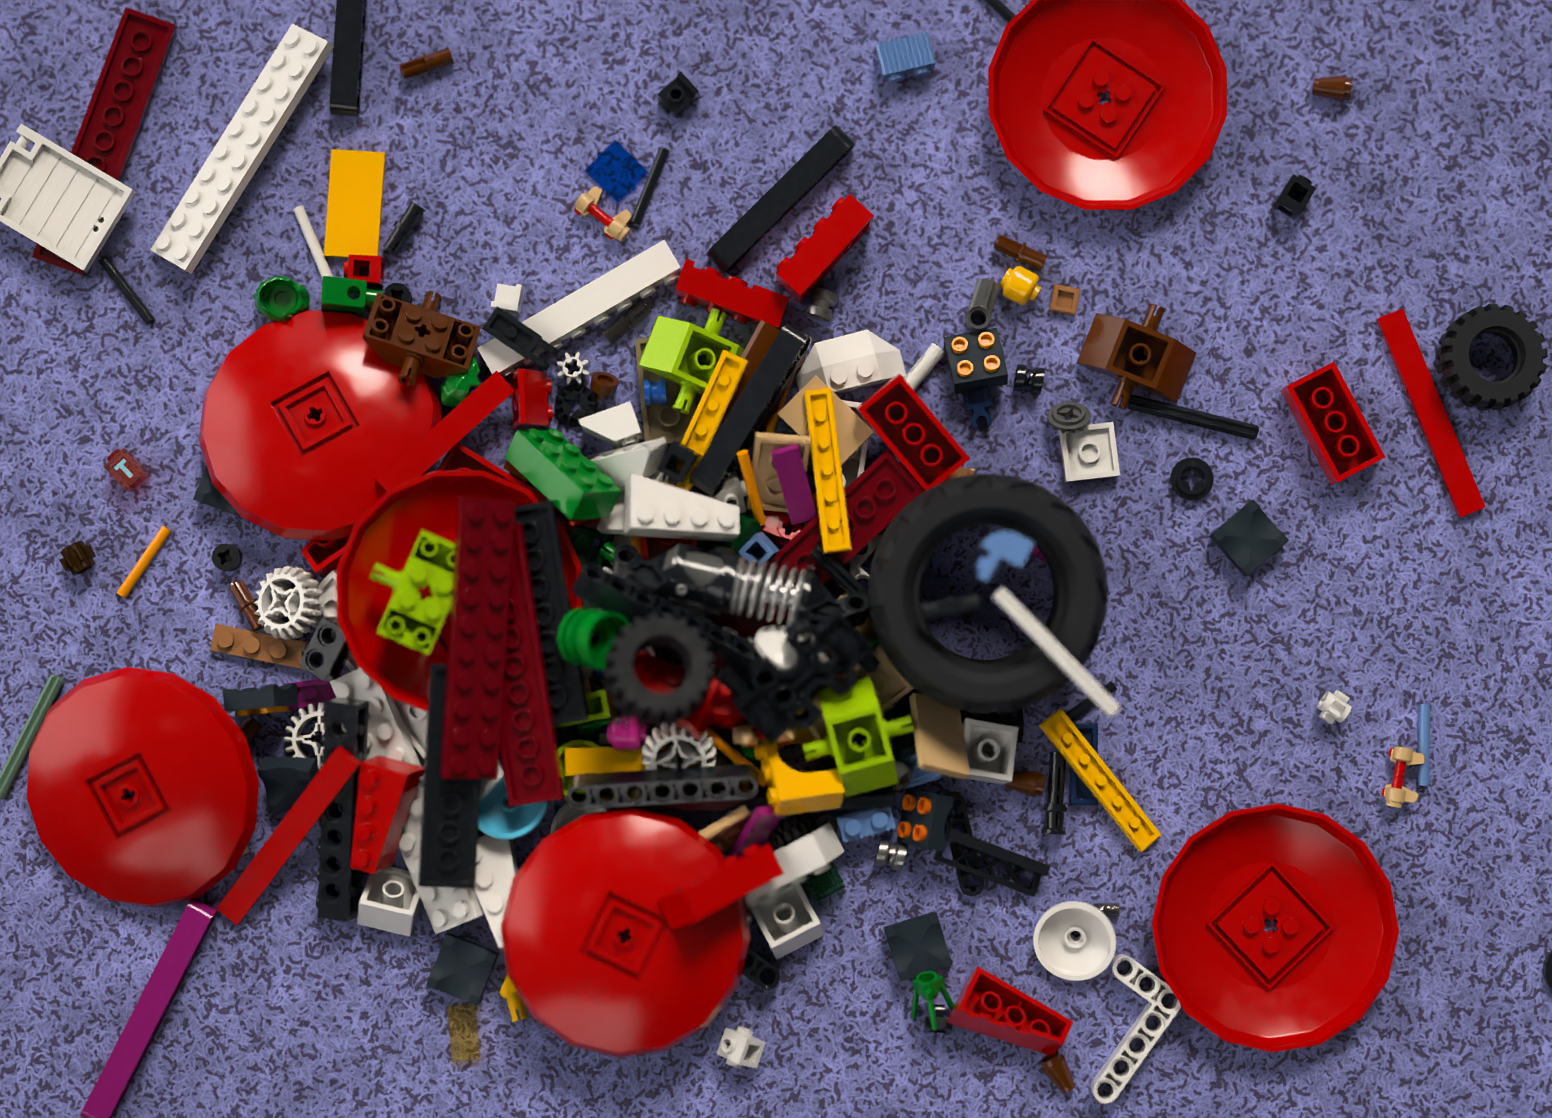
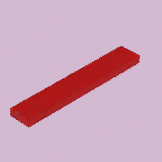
M495 371L376 478L375 481L387 492L389 489L420 477L515 390Z

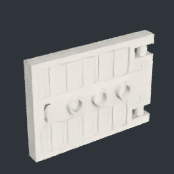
M20 124L16 131L21 135L16 144L10 141L0 157V221L76 267L88 272L136 192L30 128ZM30 141H32L35 143V145L29 152L25 149L29 145Z

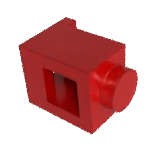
M349 254L348 262H344V278L365 280L368 286L383 287L385 260L382 256ZM364 267L369 268L367 276L360 275V271Z

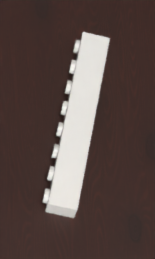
M663 240L522 323L541 335L542 339L550 345L559 349L563 345L562 341L570 336L572 339L578 338L586 332L585 328L594 323L597 326L609 319L608 314L615 310L622 312L633 305L632 300L639 296L644 299L652 295L656 291L655 287L663 282L665 285H669L679 278L678 274L681 273V267L666 241ZM496 338L477 348L491 373L493 374L497 371L504 379L511 377L516 371L515 368L525 364V366H529L534 363L530 359L526 360ZM538 345L533 354L538 356L545 352V349Z

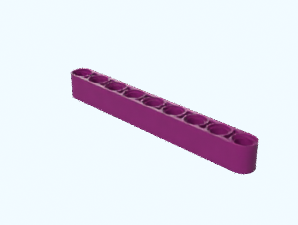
M195 898L191 899L82 1109L81 1118H113L112 1116L115 1115L218 910Z

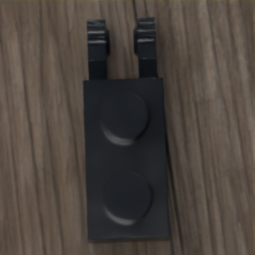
M498 306L482 327L485 332L545 370H547L549 364L543 358L533 354L535 348L539 345L547 353L554 356L559 352V350L543 340L541 335Z

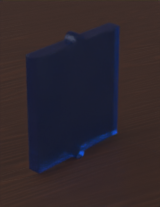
M616 140L602 153H597V158L584 170L617 204L631 190L635 191L636 185L649 173Z

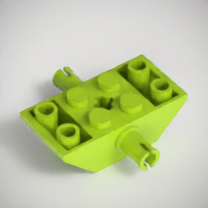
M712 308L704 329L689 322L657 316L638 366L680 385L681 389L672 407L675 411L680 409V413L689 414L696 393L704 394L723 350L741 357L744 349L740 345L719 336L724 320L727 317L725 312L719 314L720 310ZM699 356L701 357L700 362L704 364L702 366L698 363L697 357Z
M421 530L403 571L396 572L376 562L373 570L382 573L383 576L372 571L369 579L389 586L393 591L378 628V634L427 655L430 654L446 615L451 613L455 559L454 543ZM426 585L429 587V592L432 595L421 600V594L417 590L418 588H424Z
M870 676L857 679L855 685L841 697L831 687L817 690L828 735H826L825 739L803 744L807 761L829 754L834 756L845 791V797L899 783L889 741H891L890 738L914 732L913 725L910 724L912 723L910 715L887 722L885 719L883 720ZM854 733L866 734V737L862 738L861 744L851 741V738L855 737Z

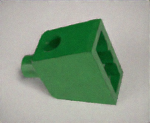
M323 276L321 310L365 313V305L373 306L376 294H383V290L367 289V281ZM355 292L359 295V298L353 300L348 297V294Z

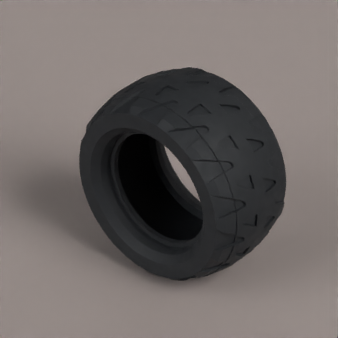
M976 474L945 481L928 489L907 504L892 520L876 548L868 580L869 612L881 649L892 666L912 687L925 696L954 709L975 713H1000L1022 709L1045 699L1064 687L1071 678L1034 640L1014 654L991 660H978L961 656L938 642L924 622L919 603L920 579L923 569L934 550L954 533L968 527L983 524L1008 527L1034 542V545L1042 553L1048 564L1053 581L1052 607L1043 628L1081 667L1088 661L1101 635L1102 626L1107 614L1108 585L1105 564L1099 546L1083 519L1070 505L1046 488L1025 479L1000 474Z

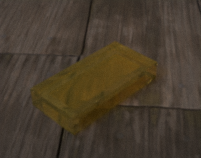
M472 1004L448 1006L453 1062L480 1059L476 1006Z

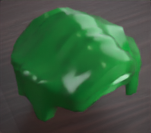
M274 276L265 280L255 290L256 293L252 295L257 312L272 321L290 319L297 312L305 311L310 303L308 290L303 285H299L297 281L287 277Z
M472 356L468 372L446 376L443 379L440 391L441 403L444 406L455 408L467 397L470 387L480 386V382L477 379L480 369L474 356Z

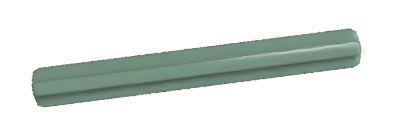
M51 674L0 772V799L6 798L49 708L54 704L65 682L63 678Z

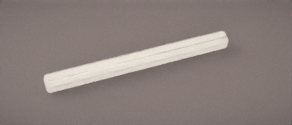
M1000 588L993 595V599L1107 716L1111 717L1117 713L1120 706L1005 588Z

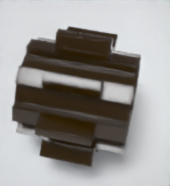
M83 541L75 542L60 551L63 557L59 560L65 571L71 572L74 576L89 570L95 565L93 558L96 555L91 546L85 545Z

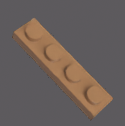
M215 624L210 650L304 669L299 666V663L302 659V650L309 642L280 639L269 634Z

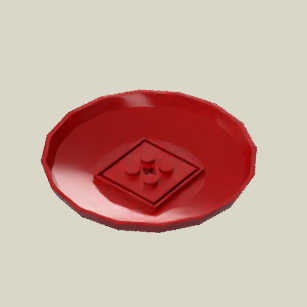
M1031 0L1006 25L988 68L989 117L1007 159L1039 191L1084 210H1133L1176 192L1210 158L1227 117V68L1209 26L1183 0ZM1107 92L1111 103L1105 102L1101 105L1099 103L1100 98L1097 95H1103Z
M306 310L296 313L290 319L284 321H271L263 324L226 354L204 393L199 442L212 484L243 519L287 539L335 541L350 536L354 524L386 493L375 479L441 421L442 407L432 377L418 373L414 386H406L409 376L406 377L405 383L402 385L398 381L402 367L384 362L362 338L368 321L367 317L356 312ZM315 409L318 413L323 412L320 414L321 419L317 422L314 418L309 420L312 417L311 411ZM428 469L425 473H423L421 476L427 474L428 471H429V469Z
M483 470L432 471L389 489L354 524L336 569L337 621L356 664L390 697L427 712L430 663L448 664L451 613L446 615L429 655L382 636L377 631L393 591L391 587L375 580H370L369 577L372 571L383 576L382 573L373 570L376 562L396 572L403 571L421 530L456 544L458 497L516 500L515 506L541 502L529 489ZM557 518L571 609L573 610L582 607V600L576 597L572 591V586L582 570V566L563 523ZM426 585L424 588H418L417 590L421 594V600L432 595L429 592V587Z
M125 667L83 679L49 708L30 746L27 800L40 841L68 876L111 901L158 908L200 897L236 868L256 829L259 778L244 733L215 697L174 673ZM128 791H134L136 795L133 799H127L125 794Z
M1279 803L1230 811L1190 836L1162 875L1152 919L1160 973L1184 1011L1226 1042L1268 1052L1321 1045L1360 1020L1389 980L1399 935L1391 883L1365 842L1326 814ZM1265 919L1270 921L1276 920L1274 924L1276 930L1274 932L1271 930L1264 931L1266 926L1264 923Z
M634 807L584 814L542 839L512 880L501 923L507 975L532 1017L571 1046L617 1058L667 1051L709 1026L739 986L750 942L745 897H740L696 922L671 930L657 899L678 889L676 885L689 878H692L693 881L700 878L698 873L712 866L715 869L721 867V861L725 858L719 848L680 819ZM625 928L630 929V936L633 939L621 943L617 932H623Z

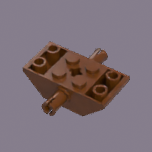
M427 291L424 295L422 307L380 293L376 294L362 338L384 362L402 367L398 376V381L402 385H404L406 377L409 376L406 386H414L418 373L433 378H440L468 372L481 327L438 313L437 310L442 297L437 292L432 301L431 298L434 291Z
M1149 304L1142 325L1127 319L1096 313L1076 362L1079 365L1117 379L1119 383L1110 404L1116 407L1122 397L1118 408L1123 410L1127 409V404L1134 388L1142 389L1177 403L1196 356V352L1178 340L1157 331L1166 309L1160 306L1154 316L1157 308L1156 304ZM1140 351V357L1144 360L1137 362L1132 354Z

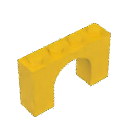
M795 728V739L791 743L780 744L777 743L776 739L771 744L766 738L758 739V745L754 746L755 758L761 762L762 781L767 783L768 802L774 806L776 816L841 807L845 791L838 769L811 773L798 772L786 766L777 753L782 747L790 744L814 742L815 739L807 728Z

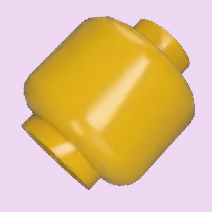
M1016 266L1014 269L1009 268L1000 284V287L1003 288V296L1022 306L1026 305L1029 300L1035 302L1042 287L1038 286L1039 276L1021 266Z

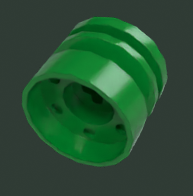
M579 607L571 610L564 616L558 629V649L563 658L571 664L604 670L606 666L605 660L614 638L618 636L619 631L625 625H630L627 619L619 613Z

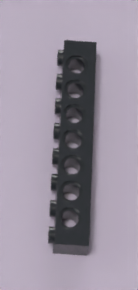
M341 697L326 701L323 711L325 733L322 737L324 760L322 761L321 768L338 746H342L360 762L366 760L369 701ZM342 723L346 727V733L342 730ZM360 766L319 818L321 840L318 844L320 866L317 871L319 891L316 897L317 917L348 922L358 917L362 871L350 868ZM338 804L342 807L343 814L339 811ZM337 831L341 834L342 841L338 838ZM336 858L340 861L341 867L337 865ZM335 885L339 888L340 893H337Z

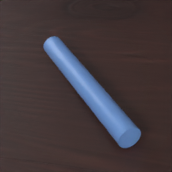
M1419 704L1418 753L1425 755V763L1418 764V785L1429 786L1430 704Z

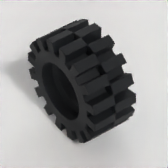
M811 812L795 813L779 821L768 839L773 849L776 850L807 833H812L818 827Z

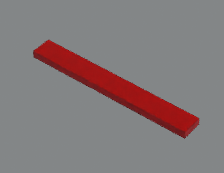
M1403 308L1377 318L1376 321L1458 518L1485 508L1483 499Z
M338 746L217 906L216 909L235 925L242 922L360 766L361 762L342 746Z

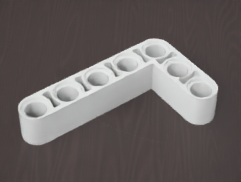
M1125 954L1116 955L1110 963L1111 973L1149 1002L1091 1083L1090 1090L1093 1096L1099 1102L1105 1104L1111 1103L1117 1098L1181 1008L1179 1001L1168 984ZM1127 960L1130 964V969L1126 974L1121 975L1117 972V965L1120 961ZM1143 977H1150L1152 979V986L1149 990L1142 991L1139 987V982ZM1167 993H1172L1174 995L1173 1004L1169 1007H1164L1161 1003L1162 997ZM1156 1015L1158 1017V1025L1154 1029H1147L1145 1025L1146 1019L1149 1016ZM1134 1038H1141L1143 1042L1141 1049L1138 1051H1131L1129 1047L1131 1040ZM1119 1060H1124L1127 1064L1126 1070L1121 1074L1115 1073L1113 1070L1114 1064ZM1109 1083L1111 1086L1109 1094L1105 1096L1098 1095L1097 1089L1099 1085Z

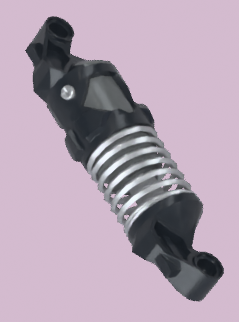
M677 543L668 551L648 561L643 559L634 546L628 544L619 545L614 550L613 574L672 603L701 608L705 614L721 616L723 613H731L732 615L736 611L737 616H739L746 609V616L748 618L752 616L753 611H757L756 618L760 620L765 603H769L766 620L768 622L772 620L775 607L779 605L776 620L778 625L783 621L786 607H789L787 616L788 626L799 619H805L812 624H818L835 609L854 628L861 627L867 618L869 608L867 595L859 591H853L840 599H835L820 582L815 571L807 569V571L805 568L802 569L798 581V569L796 566L792 568L788 578V568L786 565L781 567L778 575L776 563L771 565L768 572V564L765 560L758 567V562L755 558L749 563L745 556L741 557V555L735 554L732 549L716 547L714 550L683 543Z

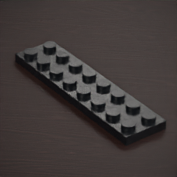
M553 500L515 506L514 523L522 522L554 725L588 720L589 713L581 666L569 663L563 658L558 649L557 635L559 626L564 616L572 609Z
M430 663L418 886L475 888L481 779L440 777L448 664Z

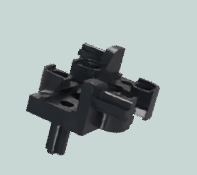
M837 609L818 624H812L808 620L799 619L791 623L784 630L787 634L785 640L797 654L796 661L791 667L785 669L778 668L767 656L763 658L758 654L747 667V676L750 680L743 681L729 666L725 669L722 668L716 676L731 692L728 696L735 708L771 744L791 725L797 729H806L820 718L821 711L810 699L811 691L816 686L821 684L829 685L841 697L856 683L857 673L853 667L857 663L867 673L878 669L877 666L880 664V661L870 652L873 647ZM810 632L806 640L799 641L801 634ZM822 651L831 652L830 660L825 664L818 663V654ZM839 670H846L843 676L835 678ZM762 671H769L767 677L757 679ZM782 689L789 690L790 697L785 702H778L776 700L778 691ZM805 708L801 715H794L797 709Z

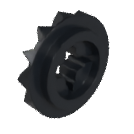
M571 384L563 387L556 396L554 405L556 415L560 421L571 427H581L579 419L596 414L598 407L594 393L585 385ZM581 395L580 404L586 410L577 409L570 416L572 407L565 401H575Z
M1190 457L1179 461L1173 467L1170 481L1172 490L1180 498L1193 501L1205 497L1210 492L1214 476L1210 466L1205 461ZM1191 468H1193L1194 477L1203 479V481L1195 482L1192 490H1190L1189 482L1181 480V478L1189 476Z

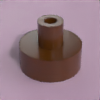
M596 372L592 375L590 388L596 393L597 399L605 400L607 396L616 393L619 381L616 376L610 373Z

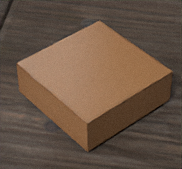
M1054 284L1049 311L1075 316L1081 289Z

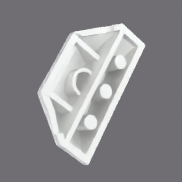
M863 330L815 343L799 370L796 381L800 391L816 375L837 395L887 382L897 374L905 377L906 372L899 349L869 330Z
M665 437L591 454L586 456V458L593 461L604 475L612 478L614 484L623 490L625 489V481L631 473L648 478L658 472L657 469L662 462L668 445Z

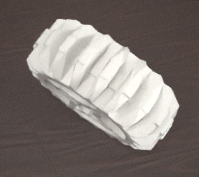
M292 566L275 568L274 573L266 574L267 581H260L262 589L255 591L259 598L253 602L258 606V610L254 614L261 616L258 624L264 626V631L275 638L291 640L303 637V633L311 632L310 625H316V615L322 614L318 610L319 605L324 604V602L319 600V596L323 593L320 589H317L319 582L314 580L313 575L303 570V568H294ZM293 582L296 587L289 589L287 585ZM283 617H288L290 621L284 623L281 619Z
M319 702L318 711H316L313 704H309V714L304 709H299L298 713L301 719L292 716L290 720L296 726H286L285 729L288 732H293L292 737H284L285 742H292V746L285 749L286 752L295 751L296 754L292 757L309 758L303 751L301 743L312 745L315 755H317L319 771L324 760V747H321L320 742L309 740V738L320 736V731H322V736L325 733L324 702ZM317 717L314 731L309 735H301L304 726L311 719ZM342 723V730L346 733V727Z
M665 722L661 729L654 727L652 735L646 737V744L642 749L644 754L642 756V763L646 765L645 770L670 769L668 767L686 768V766L695 763L697 760L700 761L694 767L716 765V758L714 757L716 755V748L712 746L713 738L707 737L706 729L700 741L683 727L681 728L676 724L669 726ZM669 741H673L672 745H670L669 747H664L663 750L658 751L662 745ZM677 748L679 754L681 755L682 763L680 762V757H678V754L676 753ZM691 782L685 784V786L695 787L694 783Z

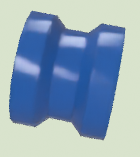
M666 378L659 379L657 382L644 379L645 407L651 406L653 403L667 406Z

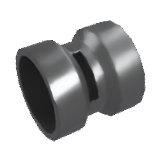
M814 287L811 295L813 303L808 305L805 314L822 321L831 322L833 312L830 308L837 304L839 295L826 289Z
M881 838L874 864L879 866L889 865L893 870L901 872L908 845L901 843L894 845L889 840Z

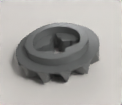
M1059 403L1053 406L1047 414L1048 424L1052 425L1053 430H1061L1062 434L1066 431H1071L1074 434L1076 430L1083 431L1085 426L1090 425L1091 413L1086 406L1080 403Z

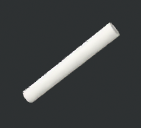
M303 205L295 207L293 211L322 279L323 276L333 277Z

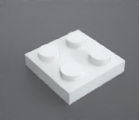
M1113 422L1087 425L1083 431L1076 430L1074 434L1071 431H1066L1062 434L1061 430H1059L1065 483L1120 476Z

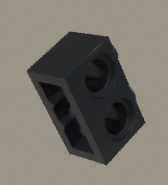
M322 617L314 626V635L310 643L302 650V659L299 666L323 681H332L339 677L351 650L337 621V617ZM332 630L336 633L335 641L331 638ZM320 654L324 657L323 665L319 661Z

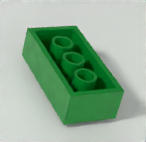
M557 429L516 431L504 458L549 500H553V504L570 520L609 518L622 492L614 484L612 478L604 475L593 461L580 453V449L570 444L563 437V433Z

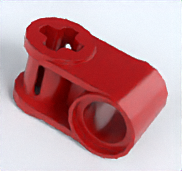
M763 510L766 524L760 527L759 532H763L773 543L783 547L802 530L801 523L791 524L789 515L778 511ZM788 529L793 530L790 535L785 534Z

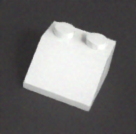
M630 401L579 419L585 433L616 448L638 444L644 440Z
M966 718L962 725L970 776L966 779L1001 785L1011 782L1018 727Z
M389 867L375 874L370 873L359 901L357 924L410 937L421 903V898L410 872Z
M789 882L783 885L784 891L773 897L765 894L760 897V903L750 907L776 960L825 935L821 923L800 884L792 886Z

